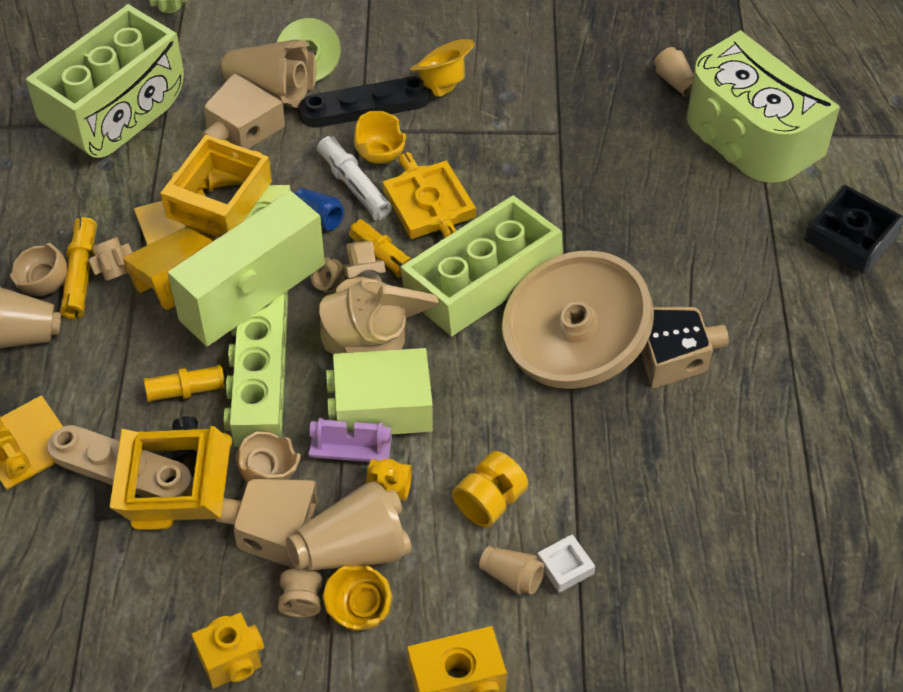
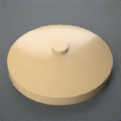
M600 251L569 252L543 262L518 283L510 295L504 310L502 321L503 337L513 360L530 378L555 388H583L599 384L614 377L638 357L651 334L654 307L643 277L625 260Z

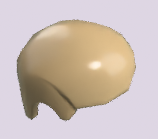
M47 243L45 246H34L22 251L13 262L10 278L15 286L24 294L44 297L56 292L64 284L67 274V263L64 255L51 243Z
M256 431L242 440L235 460L237 469L246 482L252 479L290 480L299 464L300 453L295 454L290 438L278 437L272 432Z

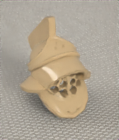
M365 276L346 279L336 287L335 293L325 296L320 302V334L325 350L331 354L402 350L405 343L406 318L438 306V296L387 285Z

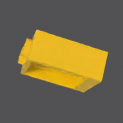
M205 134L160 193L166 218L221 237L245 220L271 184L272 177L269 157L258 151H251L234 145L227 140H220ZM213 168L246 179L228 205L195 193Z

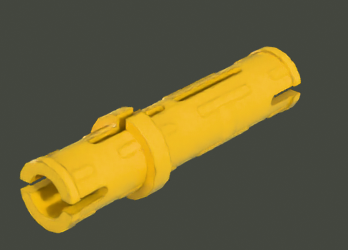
M81 217V227L79 218L74 221L73 237L66 251L69 262L60 313L68 319H76L77 316L82 318L84 316L90 272L88 258L95 256L91 247L94 246L97 223L87 217Z

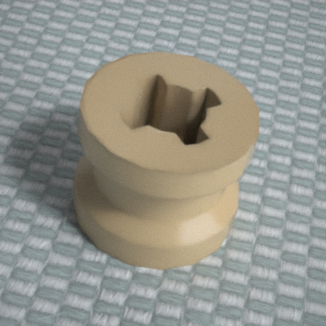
M293 568L284 571L280 577V587L283 590V595L278 600L279 611L286 616L294 618H309L317 615L321 610V600L317 596L318 591L322 588L323 578L321 574L306 568L301 570Z

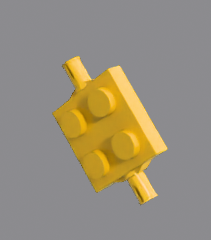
M406 152V156L403 153L398 158L405 172L397 177L382 181L383 192L411 240L440 231L443 237L446 238L457 231L454 227L455 224L476 218V207L447 160L434 165L418 166L412 154Z

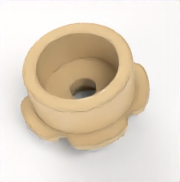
M325 257V265L312 273L310 277L315 288L324 293L331 294L335 292L336 287L345 281L344 267L339 260H331L329 257Z

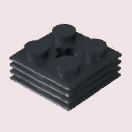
M842 185L808 223L804 241L815 246L817 250L845 263L849 268L866 274L900 234L903 216L853 188Z

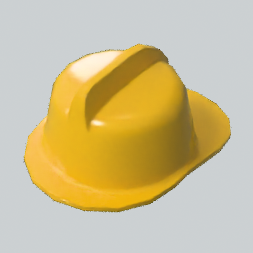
M461 39L442 45L430 52L418 64L412 66L410 70L417 71L419 77L424 82V86L431 89L435 96L441 97L451 92L457 83L464 80V56L474 47V41L471 39Z

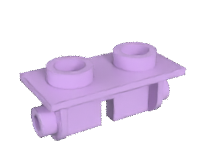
M319 418L318 422L311 421L310 437H312L309 457L370 462L371 459H389L392 440L391 427H384L383 422H379V424L355 422L354 432L347 431L346 421H332Z

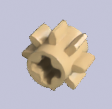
M118 237L91 247L95 256L88 258L94 275L102 272L105 281L128 273L122 257L133 253L129 243L121 245Z

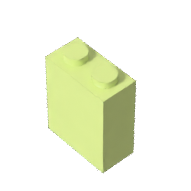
M426 348L333 354L334 370H326L328 393H335L336 397L328 399L329 420L346 421L347 431L354 432L355 422L373 424L383 422L384 427H391V434L433 432V404Z

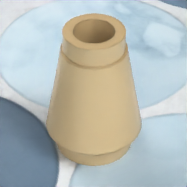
M675 47L666 48L654 60L655 71L686 97L691 93L694 74L681 50H676Z
M491 546L484 550L479 562L481 570L486 571L519 595L525 592L531 595L534 594L539 588L545 572L544 563L538 561L536 555Z

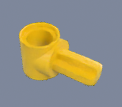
M371 459L368 466L366 483L376 481L385 491L393 489L401 501H406L410 490L412 465L398 463L392 459Z

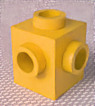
M241 612L231 617H219L213 620L208 627L192 633L197 654L213 689L230 681H243L250 677L255 670L262 667L258 652L265 648L262 638L255 624L247 627Z

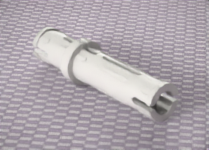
M327 136L323 138L317 145V151L329 163L333 175L345 182L374 220L385 218L391 212L392 205L358 167L357 159L352 154H347L335 137Z

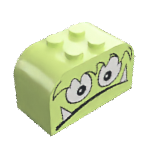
M127 4L25 80L37 119L90 156L100 158L116 151L174 103L183 84L184 69L177 33Z
M740 30L709 48L698 57L688 104L687 122L690 128L705 143L712 146L729 163L735 165L744 174L758 181L776 183L794 177L826 156L840 106Z

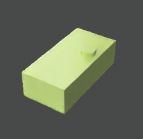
M290 190L168 271L179 321L208 347L324 266L320 215Z
M512 195L400 266L403 288L437 295L439 305L423 311V313L452 337L508 300L518 283L534 268L551 258L562 255V231Z

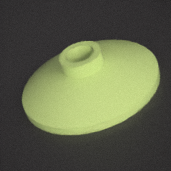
M315 18L299 19L289 24L279 35L277 42L302 40L310 45L306 46L307 50L313 49L316 51L317 72L315 82L323 80L336 68L341 54L340 41L333 28L324 21Z

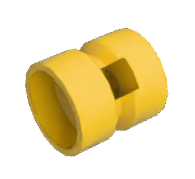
M491 451L474 468V473H469L452 490V498L459 510L469 520L483 528H489L506 511L507 505L513 504L527 490L529 482L524 471L512 458L502 452Z

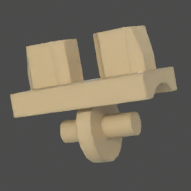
M367 240L346 244L349 264H343L344 276L347 278L365 276L382 282L377 273L386 272L383 260L375 259L373 242Z

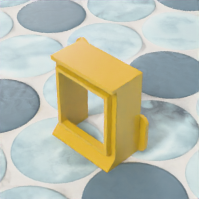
M210 426V429L149 432L121 429L110 508L130 520L131 526L136 530L169 529L173 525L174 520L221 519L232 437L220 432L215 426ZM142 449L149 452L197 451L192 496L135 498Z

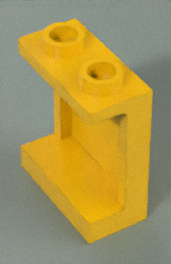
M186 226L122 258L135 290L142 293L153 288L161 307L168 310L175 306L168 271L213 241Z

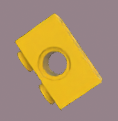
M493 626L407 646L408 667L415 692L506 691L507 671ZM460 668L467 671L468 674L462 678H454L448 672L452 669Z

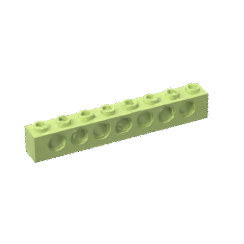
M269 185L245 220L290 191V185ZM289 290L231 330L232 336H236V344H229L228 355L229 366L234 367V374L227 376L226 393L227 399H232L231 408L224 409L225 431H231L234 447H239L245 437L256 431L272 432L278 437H282Z

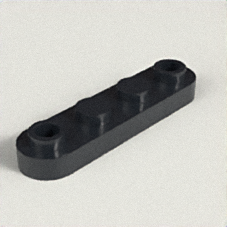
M411 76L312 94L303 98L299 103L300 119L306 126L319 128L357 121L360 115L369 111H384L389 114L421 109L430 102L431 89L424 86V82L420 77Z

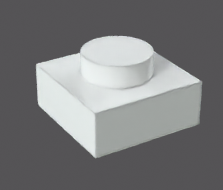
M573 534L537 553L538 561L544 563L545 574L558 593L594 575V563Z

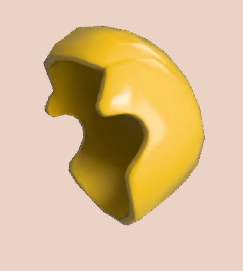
M369 111L360 115L356 123L353 138L354 146L362 158L368 162L389 164L402 155L406 134L401 133L399 119L396 116L384 111Z
M344 565L327 579L323 600L326 612L339 625L347 629L359 631L377 627L379 623L384 622L390 614L393 594L389 581L376 569L367 565L354 567Z

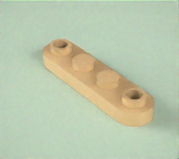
M74 425L61 427L51 435L48 441V451L56 464L113 485L120 441ZM142 449L135 494L146 498L192 495L194 479L187 466ZM169 477H176L172 482H165Z

